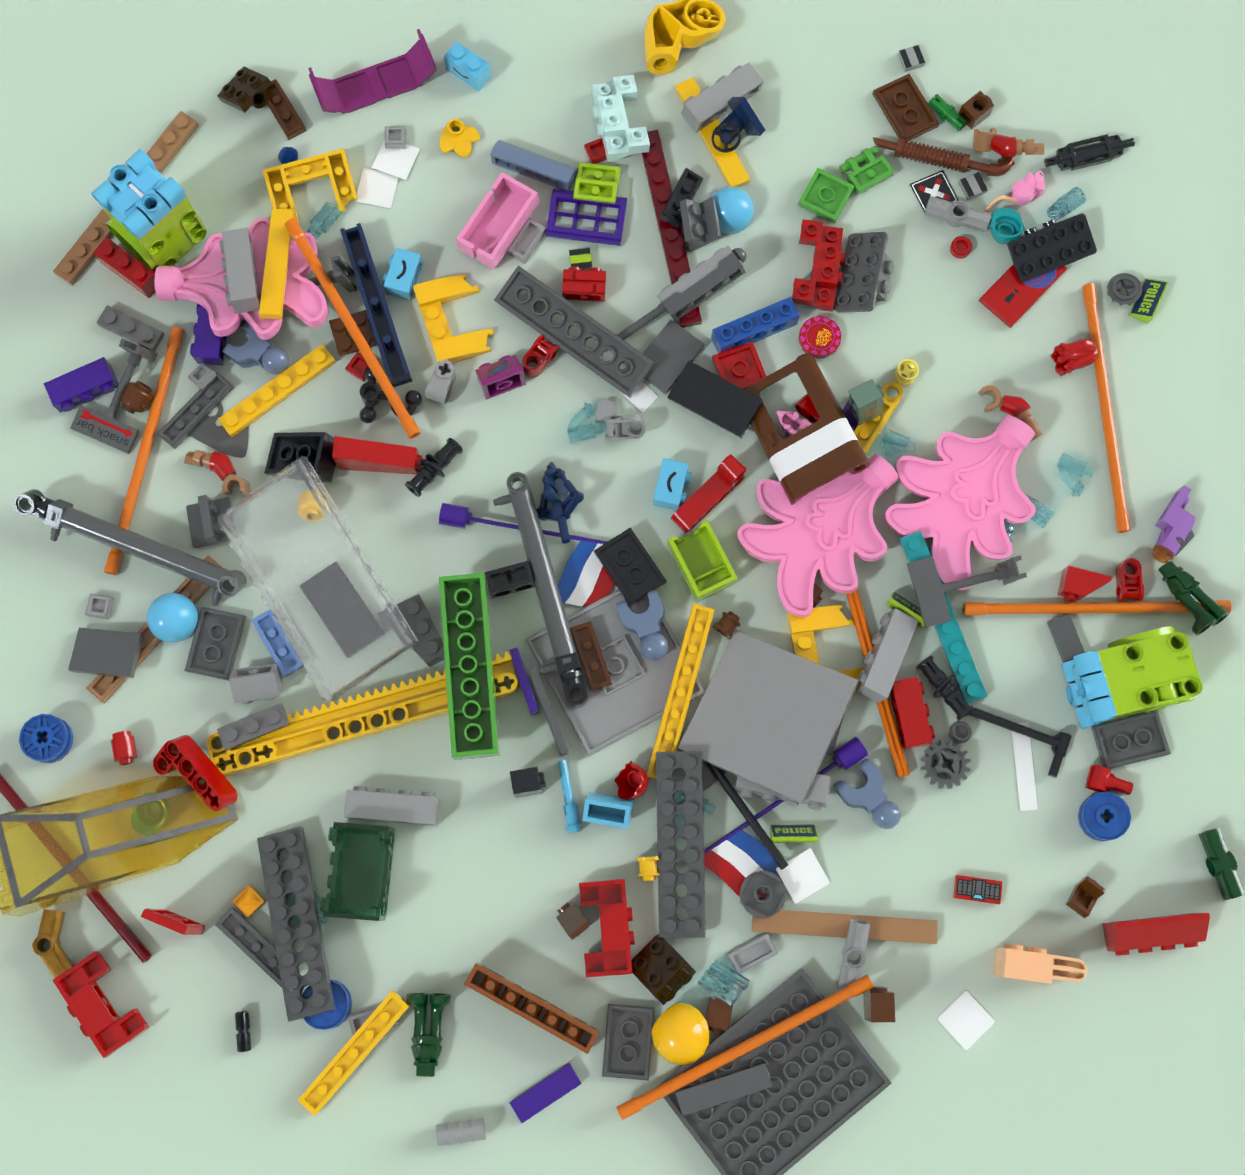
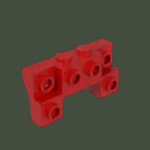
M802 219L799 244L815 246L811 279H794L792 300L795 304L808 305L823 311L832 312L836 286L841 285L842 272H839V265H843L845 253L841 252L843 228L823 226L824 222Z
M625 879L579 883L580 905H599L602 952L584 953L586 977L632 974L630 945H635L634 931H629L628 921H633L632 907H627Z
M94 951L52 981L67 1002L68 1012L74 1018L77 1017L81 1025L79 1027L86 1037H90L101 1056L107 1058L150 1027L137 1008L132 1009L123 1017H119L96 982L110 972L111 968L101 953Z

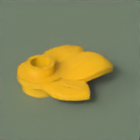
M451 119L445 126V133L440 137L441 151L446 154L454 150L458 156L467 158L471 153V143L479 141L480 135L474 127L465 126L459 119ZM453 129H458L459 131H458V132H453L452 130H453Z

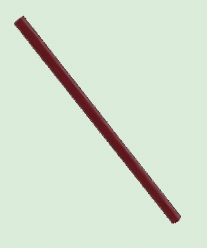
M0 774V793L18 814H34ZM25 822L63 868L73 861L41 822ZM77 866L68 873L141 962H147L152 957V954L81 869Z

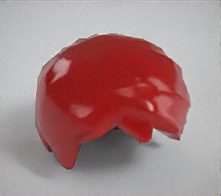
M632 761L629 764H625V769H622L614 780L618 786L617 794L619 798L626 800L643 796L649 784L646 771Z

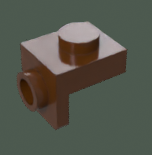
M1086 876L1075 885L1066 905L1083 918H1086L1090 915L1097 899L1105 893L1106 889L1095 880Z

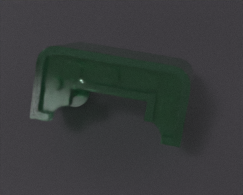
M334 822L328 834V840L332 841V845L335 846V852L332 851L330 855V865H333L332 875L329 874L327 888L330 889V893H327L326 898L322 897L320 911L323 912V917L385 921L395 829L390 826Z

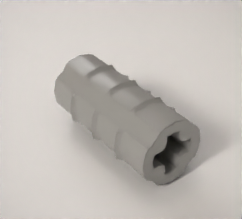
M484 1118L437 1124L436 1137L438 1146L485 1140Z

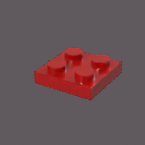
M753 342L712 355V360L719 377L742 389H746L767 377Z

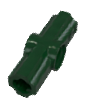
M1220 828L1200 833L1199 837L1207 855V869L1215 877L1223 900L1234 899L1244 895L1245 893L1236 873L1238 868L1236 859L1228 851Z

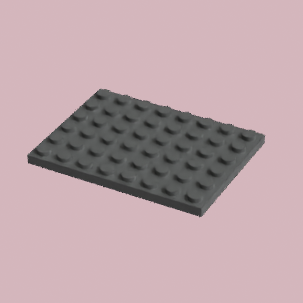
M800 969L730 1026L727 1031H724L708 1045L704 1055L696 1062L681 1066L661 1084L821 1001L825 997L804 970ZM832 1008L663 1098L721 1175H783L892 1083ZM765 1062L773 1087L682 1116L676 1091Z

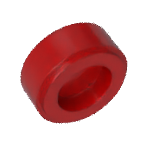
M964 236L956 237L950 245L951 254L958 259L966 258L972 250L971 241Z

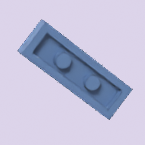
M271 609L251 620L285 678L304 667L303 662Z

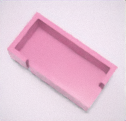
M501 172L492 186V192L488 191L456 238L458 250L473 259L477 256L480 263L495 270L527 219L530 218L538 206V192Z

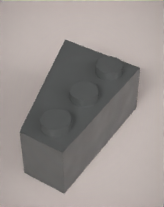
M419 594L379 612L383 620L429 667L445 660L444 645Z

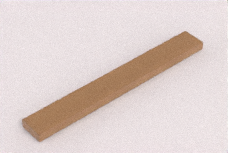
M209 555L204 559L207 562L222 567ZM187 577L174 593L188 597L195 605L209 590L210 586ZM147 622L137 632L143 635V641L136 668L162 641L152 634ZM98 675L86 689L105 704L127 678Z
M780 910L770 918L752 916V932L846 938L850 919H858L870 923L869 940L937 944L938 921Z

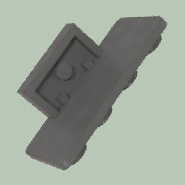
M886 232L854 233L849 235L841 270V285H838L834 304L836 312H871L875 307L876 300L886 301L887 293L890 291V277L894 271V263L885 253L888 241V234Z

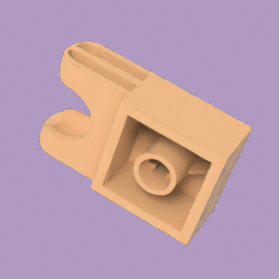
M1003 944V948H996L993 976L1052 984V979L1080 982L1086 977L1087 967L1084 961L1078 958L1046 954L1047 949L1026 947V951H1023V946Z

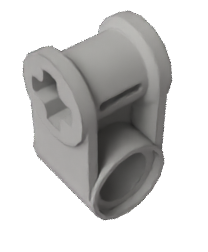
M442 360L437 363L426 387L425 398L446 405L456 379L454 365L450 361ZM449 369L450 373H445V375H442V372H446V370Z
M608 415L604 417L607 429L605 440L638 439L645 434V421L640 415ZM633 423H639L641 428L639 430H632L630 426Z

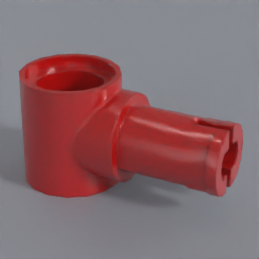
M1090 765L1085 788L1102 793L1112 790L1126 795L1131 794L1133 790L1132 782L1116 778L1114 774L1110 773L1111 770L1106 767Z

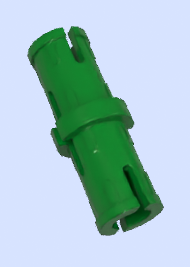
M936 94L929 101L928 104L941 115V119L943 121L947 120L958 132L967 124L968 121L955 111V107L945 102L939 94Z

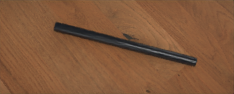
M705 762L779 868L783 870L789 866L722 770Z

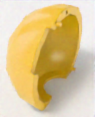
M678 1002L667 1008L657 1019L651 1031L653 1044L659 1055L674 1064L685 1065L696 1062L704 1055L709 1045L710 1032L706 1019L698 1009L686 1003Z

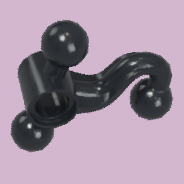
M369 366L364 371V376L368 381L360 387V396L365 407L361 409L359 414L361 421L367 424L372 423L376 419L377 414L373 406L377 405L380 400L389 401L384 392L379 391L376 385L377 380ZM372 390L376 392L375 396L372 398L365 397V394L368 391ZM410 390L405 396V402L408 404L406 410L411 416L422 401L421 394L416 390ZM391 406V410H392L393 413L397 416L396 412L394 411L393 407Z

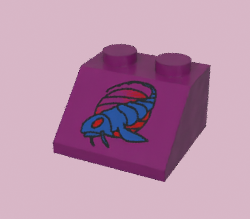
M516 355L504 356L498 362L492 364H482L479 366V369L475 370L486 400L526 385L524 371Z

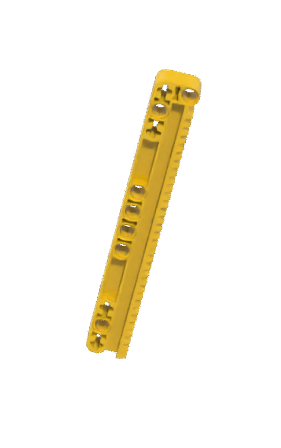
M505 651L504 658L496 654V660L493 661L494 683L498 682V685L502 686L506 684L505 680L509 679L512 682L510 689H507L506 686L499 687L501 691L499 693L495 686V697L498 700L514 695L519 689V683L510 654ZM444 669L443 675L435 671L434 678L428 673L426 680L418 676L417 683L411 678L409 679V685L401 681L399 688L393 683L391 690L383 686L382 693L377 688L374 689V695L366 691L364 698L359 693L356 696V700L348 696L347 703L342 698L339 699V705L334 701L330 702V707L323 703L321 710L313 706L312 712L307 708L304 709V714L295 711V717L288 713L287 716L291 725L228 751L224 750L223 747L216 749L215 743L220 737L218 732L213 733L207 739L210 760L227 777L449 714L446 671ZM399 710H404V719L401 721L395 720V713ZM382 716L384 719L383 724L379 727H374L373 720L375 717ZM360 722L362 725L361 730L358 733H352V725ZM338 728L340 731L339 737L334 740L330 739V732ZM268 748L273 750V752L270 753V757H267L265 755L258 756L257 754L267 753ZM250 753L251 761L249 764L244 765L242 762L243 756ZM224 761H226V762H228V763H233V762L236 763V765H234V764H229V765L225 766V769H226V770H224V769L221 768V766L224 765Z

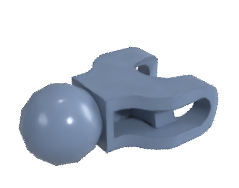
M245 320L242 322L241 327L249 335L247 342L243 346L238 347L226 344L222 350L228 359L242 368L258 365L267 372L277 375L287 370L289 365L287 353L281 348L272 347L269 339H260Z
M656 589L648 592L649 607L642 614L631 612L625 601L616 604L624 628L639 636L641 653L644 657L653 661L660 660L668 651V641L660 630V625L665 617V609Z
M863 759L859 766L866 779L864 787L853 789L845 781H837L833 784L835 792L848 807L862 808L868 814L871 813L874 823L880 828L891 829L899 823L901 817L900 809L894 802L886 800L888 796L883 791V774L869 759Z

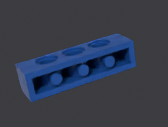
M789 297L712 329L711 339L717 352L721 353L750 342L755 343L797 325L800 315L792 298Z

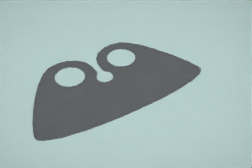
M221 402L217 405V414L214 416L207 415L189 434L196 440L225 454L240 458L246 456L249 426L232 438L222 425L216 426L215 421L223 414Z

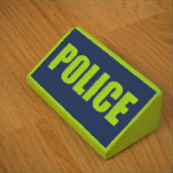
M1145 278L1142 283V294L1138 301L1133 303L1129 316L1148 324L1154 317L1168 282Z
M893 592L885 605L892 610L896 608L918 620L917 626L921 629L924 628L919 607Z
M815 825L770 826V839L773 843H815L818 841Z

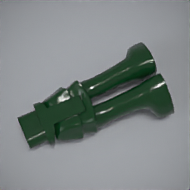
M1170 561L1158 569L1164 576L1162 580L1166 582L1176 601H1180L1194 616L1195 622L1192 631L1196 636L1205 632L1211 625L1219 624L1230 614L1223 606L1218 605L1199 587L1200 582L1194 580V577L1186 571H1183L1181 566L1177 567ZM1192 596H1194V597L1201 603V605H1202L1205 609H1203V608L1192 598Z
M407 993V1002L414 1007L415 1012L414 1034L411 1038L413 1045L411 1049L415 1060L413 1065L416 1066V1076H435V1066H438L437 1060L442 1050V1013L444 1007L450 1004V994H430V1034H425L428 993Z

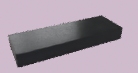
M685 168L659 218L678 228L682 222L680 201L684 199L692 201L704 178Z

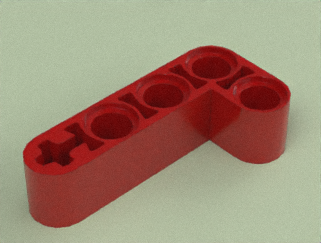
M732 454L728 455L718 466L717 472L681 505L670 519L686 534L689 533L744 479L747 469Z
M182 735L167 741L154 757L153 767L158 774L165 775L178 770L211 810L219 811L236 803L238 795L235 788L190 736Z

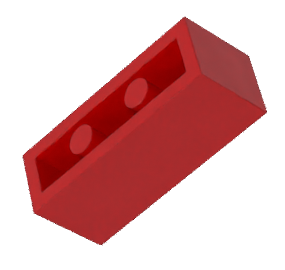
M107 237L95 249L93 254L101 264L147 298L152 296L155 292L154 271Z
M918 676L894 681L890 691L903 750L930 745L933 743L932 739H935L933 726H929L927 718L930 716L927 703L924 704L922 697L925 694L922 682H919Z

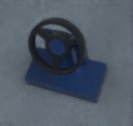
M732 97L727 102L732 112L712 132V144L720 152L727 153L735 150L741 142L740 132L743 129L747 135L761 136L765 132V128L745 97ZM715 135L720 137V141L724 143L725 149L715 144ZM739 136L737 143L733 147L728 148V144Z

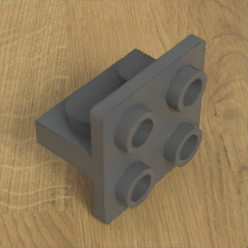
M711 197L701 203L688 199L680 201L687 251L693 252L721 237L715 198Z
M207 495L197 496V504L186 506L192 546L194 548L236 540L237 536L231 501L228 497L211 500Z

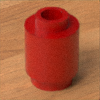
M121 731L112 734L111 746L114 762H119L120 765L134 763L133 759L137 758V751L131 731Z

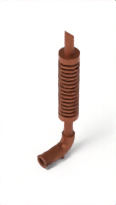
M873 137L877 147L895 151V157L900 158L902 156L903 159L906 157V159L910 158V160L914 159V161L918 160V162L922 161V163L926 162V164L930 163V165L934 163V166L938 164V167L942 165V168L946 166V169L951 168L950 170L955 168V171L959 169V172L965 173L968 168L985 172L988 176L998 177L1006 174L1011 166L1015 165V162H1013L1014 158L1001 156V159H998V164L990 163L988 165L969 160L970 154L964 153L962 155L961 152L958 154L957 151L954 153L953 150L950 152L949 149L947 151L944 148L941 150L942 148L940 147L937 149L936 146L933 148L932 145L929 147L928 144L925 146V144L921 145V143L905 141L902 138H898L896 143Z

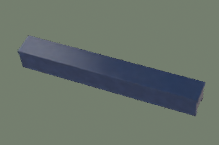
M358 223L356 227L347 230L342 228L340 231L388 379L393 387H397L413 381L362 226Z

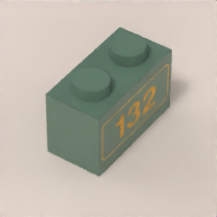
M873 379L848 390L849 409L858 425L882 415L884 392L879 384L876 385Z

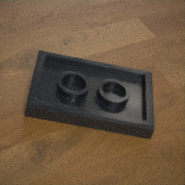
M631 527L594 550V554L629 606L647 596L649 591L658 589L667 583Z

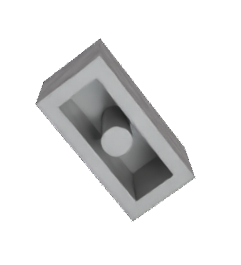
M277 664L233 669L229 677L234 703L249 704L256 700L264 699L265 701H271L280 697L282 685Z

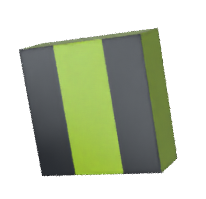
M590 248L569 250L571 267H579L581 270L592 268Z

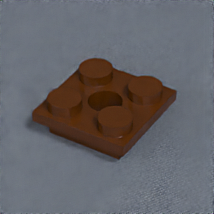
M366 310L351 314L370 348L375 347L376 342ZM341 318L329 320L339 357L358 352L359 349L353 339L348 338L349 332Z

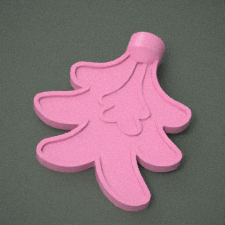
M264 217L256 219L248 228L253 243L260 300L270 220ZM220 233L210 236L200 256L190 264L182 267L158 266L156 268L154 282L157 298L160 301L190 300L200 304L207 310L210 327L216 336L223 337L234 333L239 328L241 319L247 321L256 335L262 340L274 337L282 326L283 318L262 319L259 317V310L235 314L233 307L228 306L226 293H229V288H226L224 283V275H227V271H224L222 266V258H225V254H222L220 248V241H223L222 234ZM305 233L307 241L318 258V247L315 237L311 233ZM292 240L283 309L296 315L309 327L317 328L327 319L329 313L328 305L322 291L312 281L305 278L312 269L297 243Z
M1005 415L995 429V432L984 438H968L954 432L942 433L936 442V453L941 461H931L914 456H902L895 464V471L898 474L900 483L908 491L928 499L914 504H894L890 506L884 515L885 522L893 531L903 537L921 530L924 539L932 538L931 557L934 559L937 572L943 584L972 576L970 565L971 543L974 549L987 559L1004 560L1008 558L1013 552V547L1007 535L1004 520L1012 524H1022L1031 519L1036 512L1035 505L1021 491L1015 473L1017 459L1022 450H1025L1035 432L1016 417ZM970 586L957 589L954 591H964L967 590Z
M873 454L868 459L870 465L862 472L857 474L847 472L799 498L793 505H791L780 482L770 479H763L758 482L756 492L761 509L770 518L781 524H744L738 530V541L742 548L752 557L764 562L780 563L777 574L778 595L782 606L791 615L801 618L811 615L813 610V588L818 572H820V576L827 587L838 593L849 594L858 587L853 556L856 555L860 559L869 562L877 561L885 556L887 543L875 527L873 508L881 494L887 491L899 477L890 463L881 456Z

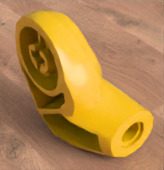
M677 0L673 3L655 6L646 19L644 27V50L646 66L649 72L654 75L670 73L676 67L682 48L694 49L716 38L722 31L726 21L722 8L711 0Z

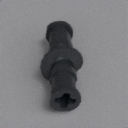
M448 438L447 443L434 456L427 454L426 460L422 459L420 461L423 468L417 472L418 474L410 482L407 481L405 483L407 489L415 496L420 497L422 495L421 492L428 484L434 481L437 475L442 478L445 477L442 470L451 463V460L458 453L461 454L463 452L462 447L454 439Z
M931 655L920 662L916 669L918 671L921 670L927 677L928 682L935 687L936 690L933 697H943L944 702L955 712L956 718L959 721L971 713L974 707L969 706L959 690L956 689L960 683L951 684L954 675L947 678L946 674L935 664L934 658Z

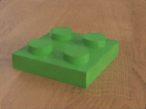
M817 168L801 196L798 206L835 224L855 186Z

